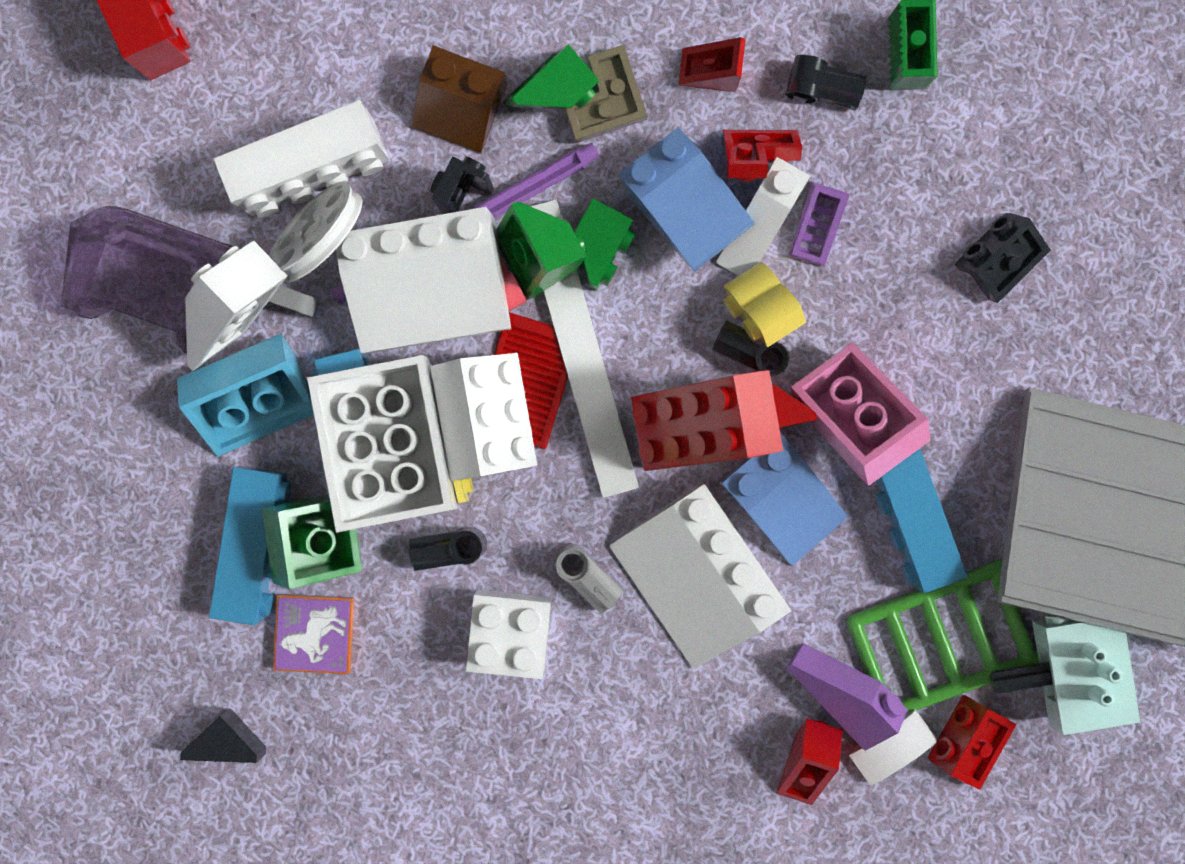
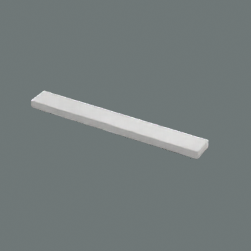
M557 199L531 206L562 219ZM576 270L546 289L544 293L603 498L637 489L639 486Z

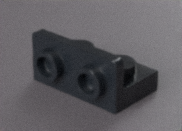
M1005 213L991 224L990 229L977 242L965 249L963 256L955 263V266L959 271L968 273L973 277L988 300L998 303L1051 249L1030 218Z

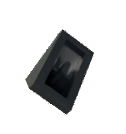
M230 708L180 753V760L257 763L266 755V746Z

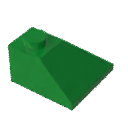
M568 44L556 50L502 103L507 108L568 109L575 105L580 109L596 94L592 88L600 80Z
M518 201L509 206L496 229L499 249L526 300L534 298L575 272L587 257L581 237L574 233L569 222Z

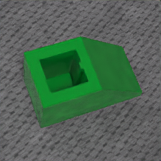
M594 198L589 204L575 233L581 237L585 246L587 257L584 259L583 264L590 288L597 291L601 283L605 286L609 285L618 266L613 264L618 251L626 253L636 233L630 230L633 225V219Z

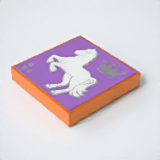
M277 595L273 671L349 674L351 672L354 597Z

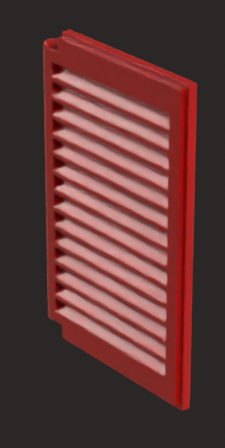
M509 312L511 329L500 332L494 355L518 353L534 449L536 446H539L545 450L568 380L567 370L554 326Z

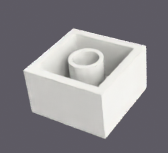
M477 590L473 598L466 672L543 679L552 597Z

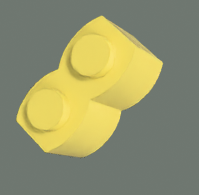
M762 261L724 285L728 296L723 299L725 306L735 319L741 316L744 320L742 325L754 342L760 339L766 347H769L807 323L799 302Z

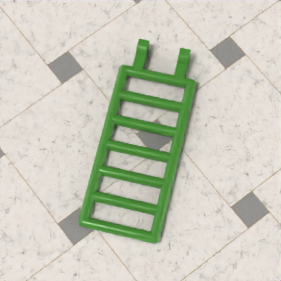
M1003 558L967 571L968 578L927 593L916 590L848 616L846 623L865 674L886 686L864 629L865 625L885 618L913 692V696L901 700L902 704L908 709L907 713L990 684L989 677L992 671L1039 663L1037 650L1034 651L1018 607L1004 604L1000 605L1020 656L998 663L970 590V586L991 579L998 597ZM954 592L984 667L983 670L964 677L934 601ZM919 605L949 681L929 690L899 615L900 612Z

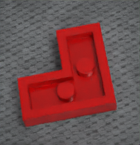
M723 129L722 147L728 178H735L744 182L753 181L756 178H767L768 161L773 163L777 157L787 163L789 161H801L802 143L798 130Z

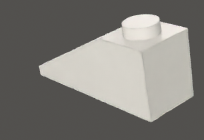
M777 157L767 172V178L763 179L746 209V212L754 221V225L723 249L716 264L737 276L758 264L791 211L810 175Z

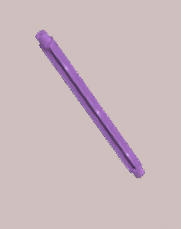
M592 142L581 149L577 147L540 171L527 176L471 209L487 207L494 218H497L506 213L512 203L517 201L523 203L545 191L548 187L561 182L582 169H586L588 167L587 164L598 159L600 156ZM343 284L330 290L339 305L347 301Z

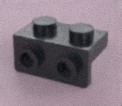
M452 156L445 172L439 171L430 192L433 193L432 200L441 213L458 212L470 186L489 195L492 194L494 187L489 174L484 172L486 167L482 163L465 156L463 161Z

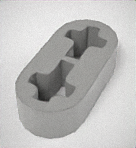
M280 285L268 302L313 317L319 299Z

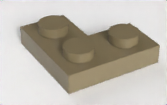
M624 44L588 56L591 71L600 80L596 84L598 93L580 109L575 105L572 108L565 109L576 143L645 121L648 117Z

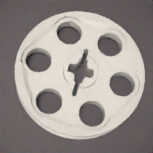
M340 182L334 184L315 196L293 217L279 235L269 257L281 268V271L286 273L287 277L283 282L296 281L317 268L334 252L354 226L360 214L363 200L360 194L352 192L351 186L348 183Z

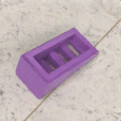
M810 182L788 255L825 266L850 194ZM820 196L835 201L834 208L816 204L817 197ZM812 211L831 216L829 223L810 218ZM807 225L825 230V237L822 238L806 233ZM802 240L821 245L820 253L800 247Z

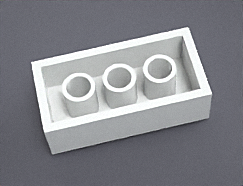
M360 100L213 158L230 202L251 216L257 215L258 218L268 217L279 211L278 206L288 201H292L293 204L308 201L313 198V191L323 187L329 188L340 182L348 183L347 178L358 173H362V176L378 173L383 169L382 164L390 161L374 119Z

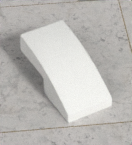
M916 709L906 714L898 734L866 751L858 744L850 750L849 756L869 785L872 786L918 758L937 742V739Z

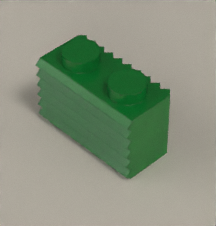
M901 0L887 19L890 21L888 35L891 37L888 41L891 44L888 48L891 52L888 57L891 59L889 65L892 67L888 71L892 74L889 78L892 82L889 87L892 90L926 89L938 77L936 0Z

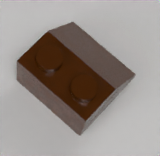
M433 45L419 80L411 127L482 154L508 85L505 72Z

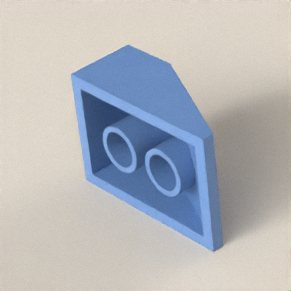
M679 127L618 174L625 193L694 272L754 225L752 218L704 154Z
M780 433L783 451L743 459L718 482L789 564L793 566L846 520L848 516L805 460Z

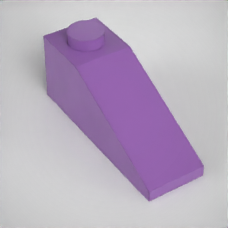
M802 644L796 650L787 669L864 751L899 733L908 709L882 682L806 644Z

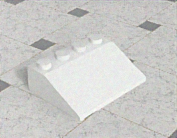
M487 207L351 230L336 248L339 273L361 354L511 329L495 218Z
M424 355L307 377L336 533L458 509L453 481H450L430 359Z
M702 482L609 545L693 669L759 634L791 612V609L706 485Z

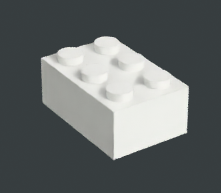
M518 353L460 358L430 366L450 481L537 466Z

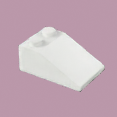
M252 241L242 249H239L237 246L232 247L219 259L218 265L212 267L210 264H206L191 278L194 285L185 297L187 366L192 371L245 333L287 277L286 273L281 271V268L255 241Z

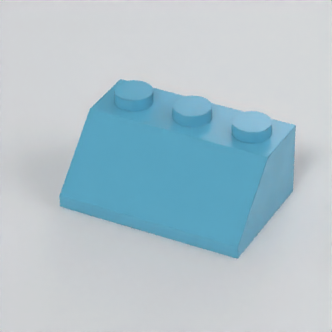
M282 334L177 378L180 410L217 457L314 415L308 382L296 355Z

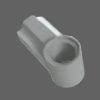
M570 543L562 546L556 553L555 565L558 575L563 580L569 582L601 614L618 601L624 589L586 553L583 547ZM568 554H577L583 559V563L578 570L567 571L561 565L564 557Z

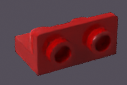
M962 695L939 735L937 742L930 751L928 760L950 776L980 790L1017 724L967 695Z

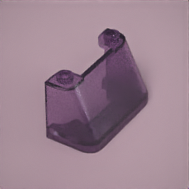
M117 206L100 207L70 222L61 307L74 311L78 316L87 319H95L110 310H115L177 332L175 338L176 345L187 354L185 297L194 285L191 278L206 264H210L212 267L218 265L219 259L234 246Z

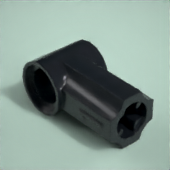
M797 55L794 58L785 95L789 99H793L794 96L807 99L806 103L815 104L819 101L856 111L864 94L866 76L828 67V63L825 60L816 56Z
M728 320L724 322L711 349L755 372L769 370L770 377L784 372L790 360L789 352L781 343L775 342L771 346L766 347L760 339L754 342L744 328ZM769 349L777 354L779 362L774 370L766 369L762 365L761 354L764 350Z
M472 527L409 539V555L414 571L456 564L469 565L484 555L487 549L485 534L481 530ZM463 536H469L476 541L477 551L474 555H467L461 550L460 540Z

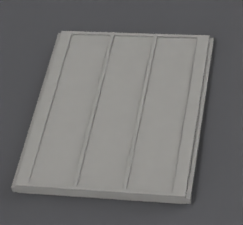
M1031 387L1026 389L997 603L1017 606L1185 647V425Z

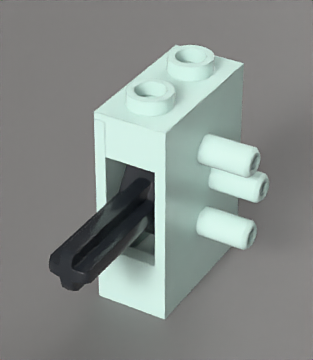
M1045 614V619L1032 621L1039 663L995 670L990 673V685L994 693L997 694L1043 686L1049 725L1062 735L1141 723L1125 632Z

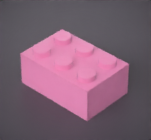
M853 342L791 386L794 398L816 412L817 420L810 423L867 486L931 441L928 418Z

